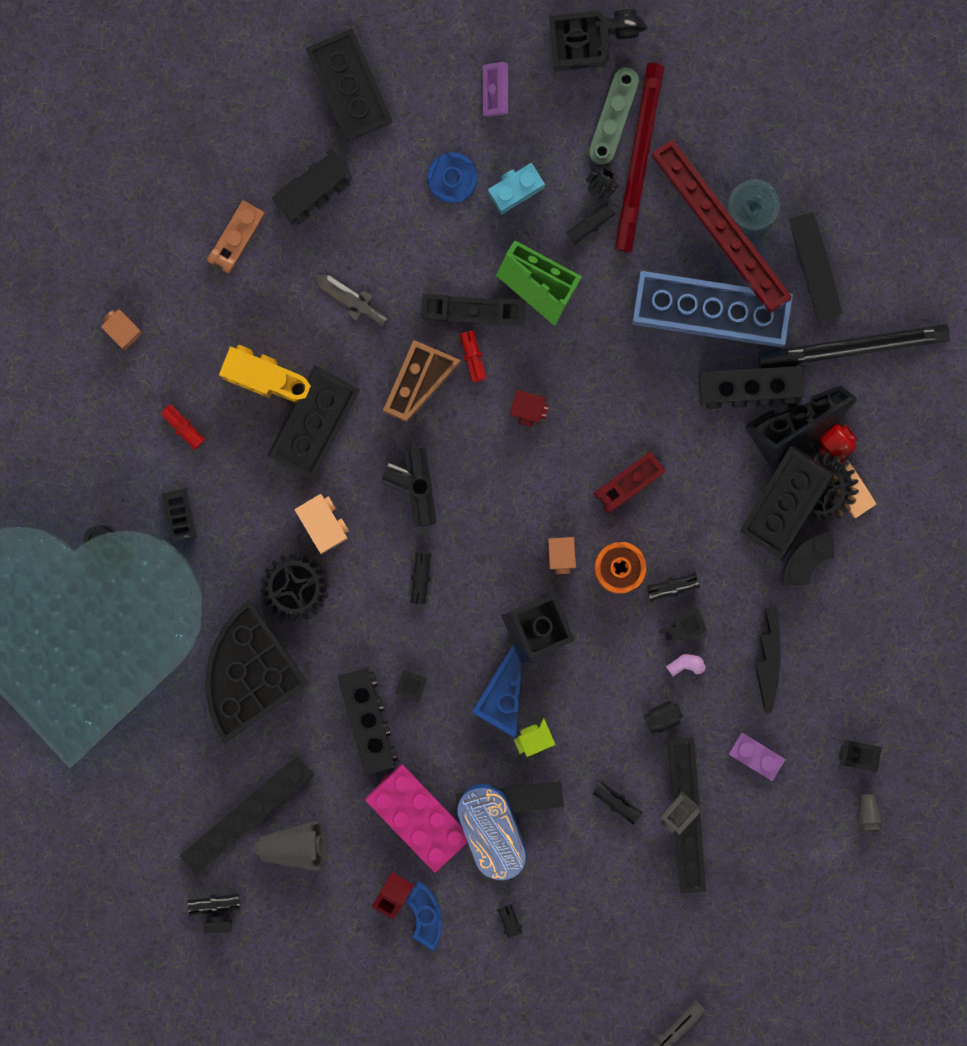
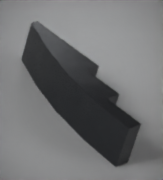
M814 212L790 218L789 223L799 263L803 269L816 319L821 321L843 314Z
M776 606L764 608L769 634L759 635L764 661L754 663L765 713H770L773 709L781 661L780 629Z
M561 781L495 788L505 794L513 813L564 807ZM463 792V793H455L456 805H457V814H458V804H459L460 798L463 796L464 792Z

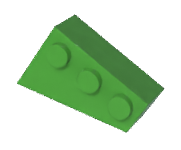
M517 241L513 242L496 274L499 279L554 326L568 305L582 276Z

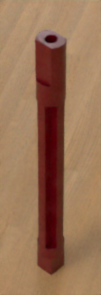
M647 63L629 173L614 248L621 252L631 253L633 248L658 98L665 66L659 63Z

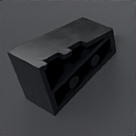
M332 147L326 151L328 156L317 164L313 162L307 167L308 171L298 178L295 177L272 197L273 202L291 225L295 222L298 225L309 218V211L315 207L318 209L324 207L330 201L329 196L336 191L340 194L351 185L349 183L352 180L351 173Z

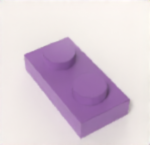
M498 62L483 65V116L492 117L508 114V63Z
M742 732L728 753L771 781L774 780L786 760Z

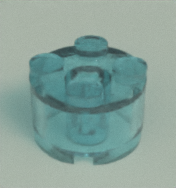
M751 179L740 183L734 188L728 198L726 210L743 233L757 234L765 231L772 225L779 213L780 202L773 186L760 179ZM752 201L757 203V209L754 212L750 211V207L747 205H750Z

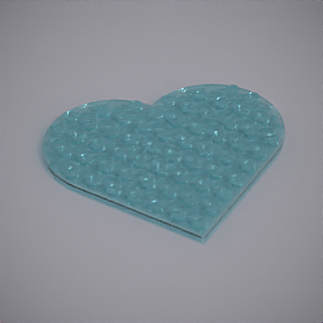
M32 527L0 529V694L69 768H72L188 657L198 640L202 628L204 615L202 590L194 570L185 557L166 541L147 533L138 531L110 532L97 536L74 550L61 538L41 529Z

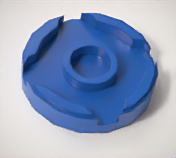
M450 152L434 159L429 167L427 180L429 189L435 197L443 202L453 204L462 202L471 196L476 189L478 176L474 164L468 157L460 153Z

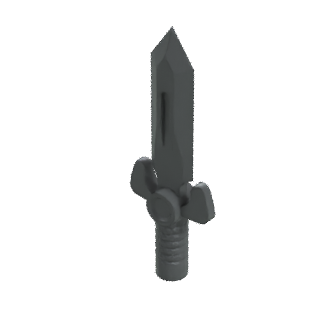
M315 275L319 288L347 307L358 309V312L348 311V314L354 320H358L361 314H364L382 327L385 325L388 318L368 305L372 299L371 294L361 292L360 295L365 299V302H362L357 293L330 275Z

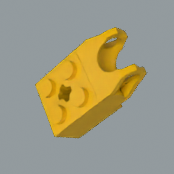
M238 345L237 348L230 346L219 373L223 380L268 398L271 397V394H275L295 402L307 397L311 386L303 376L278 366V362L269 356L262 354L261 358L253 356L254 352L249 348ZM295 384H305V391L301 395H294L292 393V388Z

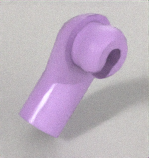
M683 654L667 665L666 668L674 677L683 669L693 670L695 674H701L705 671L706 666L701 657Z

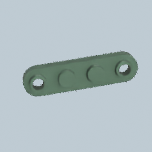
M621 68L614 75L589 149V157L596 165H607L614 158L639 83L638 74L631 68ZM622 77H630L631 82L624 84L621 80ZM599 148H605L607 154L604 156H600L597 153V150Z

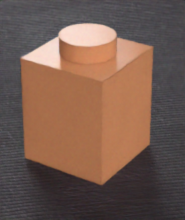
M120 309L116 312L112 310L102 320L104 324L101 328L124 351L143 334Z
M574 537L549 538L550 570H555V574H571L570 569L576 568Z

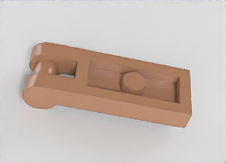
M242 200L215 248L211 251L207 262L213 265L215 263L223 267V271L230 274L264 217L265 212ZM224 248L232 253L228 259L221 255Z

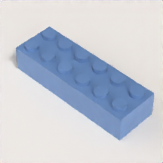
M640 271L632 325L782 348L786 342L792 298L777 310L769 313L749 287Z

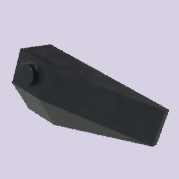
M838 386L813 395L811 402L807 404H789V410L776 415L774 410L767 412L747 424L745 428L765 460L775 468H778L791 446L806 454L857 399L845 388Z

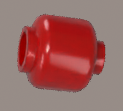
M835 424L819 439L822 446L819 448V451L823 456L826 453H831L832 459L838 455L841 458V462L856 450L855 442L858 439L847 425Z

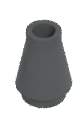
M860 795L861 801L857 826H860V832L881 831L883 822L876 802V795Z

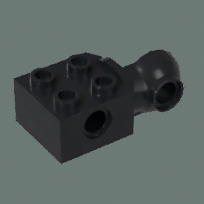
M635 9L615 11L614 18L607 19L600 11L550 15L549 23L554 72L605 67L609 59V35H615L616 39L639 37V32L648 29L646 23L637 15V10Z

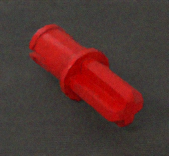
M469 331V334L464 332L459 335L465 354L463 360L467 361L472 382H481L486 379L481 359L483 353L479 352L475 331Z
M168 405L161 412V416L176 430L175 434H179L193 450H196L206 440L190 424L191 421H187L173 405Z

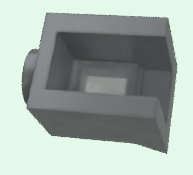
M681 791L662 812L660 818L663 821L661 824L669 832L673 833L676 831L680 835L700 813L701 808Z

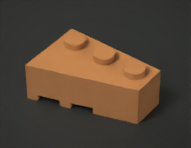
M413 340L383 412L408 423L460 365L461 360Z

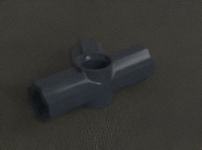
M426 448L405 450L406 469L388 463L381 484L410 495L415 527L437 524ZM422 480L427 483L428 489L424 494H417L413 491V485L416 481Z

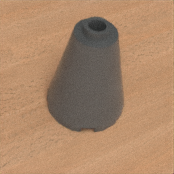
M314 820L262 835L259 841L255 843L256 856H260L263 862L323 872L326 867H323L322 863L323 861H328L327 832H322L320 827L324 826V822Z

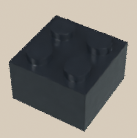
M555 593L540 597L501 615L520 662L530 661L575 641Z

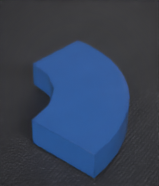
M418 880L405 900V903L412 909L416 918V929L412 938L434 952L441 935V911L433 893L424 883Z

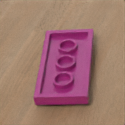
M402 763L364 798L434 873L468 842L462 826Z

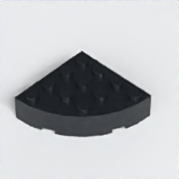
M248 600L237 609L225 623L211 648L206 666L205 691L208 709L213 725L223 743L230 741L310 684L251 600Z

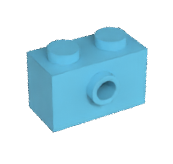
M530 163L517 172L510 170L501 176L502 181L489 188L488 195L502 215L543 190L545 183L533 164Z

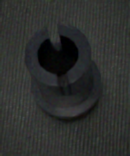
M510 904L497 909L505 928L503 933L507 934L508 938L521 934L523 926L519 925L513 905Z

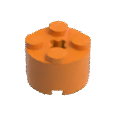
M616 542L606 546L597 555L594 563V574L598 583L605 590L615 594H624L636 589L642 583L646 575V561L642 552L636 546L627 542ZM622 561L625 563L624 568L627 571L626 573L621 572L618 575L615 573L616 568L613 565L614 563L619 564Z

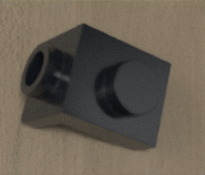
M845 740L844 745L841 746L839 751L840 765L877 772L882 747Z

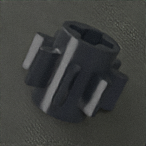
M595 167L586 178V182L590 183L588 191L597 198H603L604 196L610 198L619 186L615 182L617 179L615 172L608 167H601L600 170Z

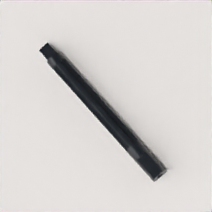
M947 324L764 351L758 353L761 369L776 368L949 342L950 330Z

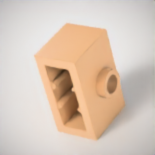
M319 494L294 509L320 554L327 552L348 539L346 533L349 530L342 518L337 521L332 513L336 508L329 496L324 499L322 494Z

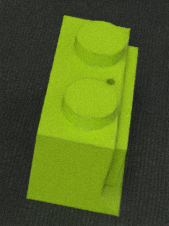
M542 718L539 727L537 724L522 729L520 730L521 734L514 739L519 753L525 752L527 757L555 745L544 718Z

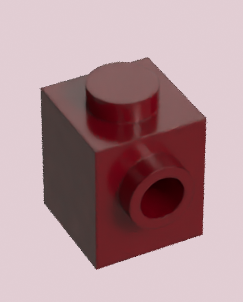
M516 390L510 417L518 418L519 424L533 427L534 423L539 424L540 419H546L549 405L545 404V397Z
M392 872L371 907L393 920L414 885Z

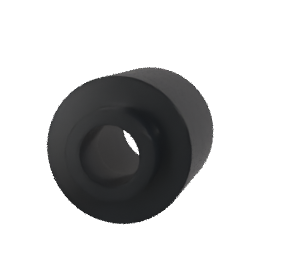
M671 700L648 710L649 713L643 715L651 734L655 732L659 734L681 724L679 719L683 717L678 703L672 704Z

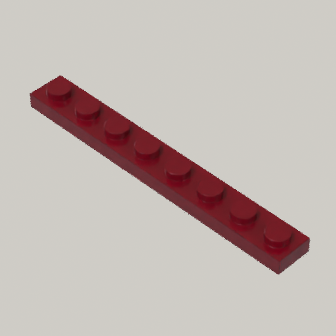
M674 140L653 151L651 157L768 312L772 313L789 302L792 298L790 293Z

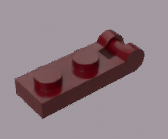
M650 451L595 491L593 495L597 500L600 499L605 505L604 510L609 514L666 471ZM613 488L619 495L615 500L608 494Z

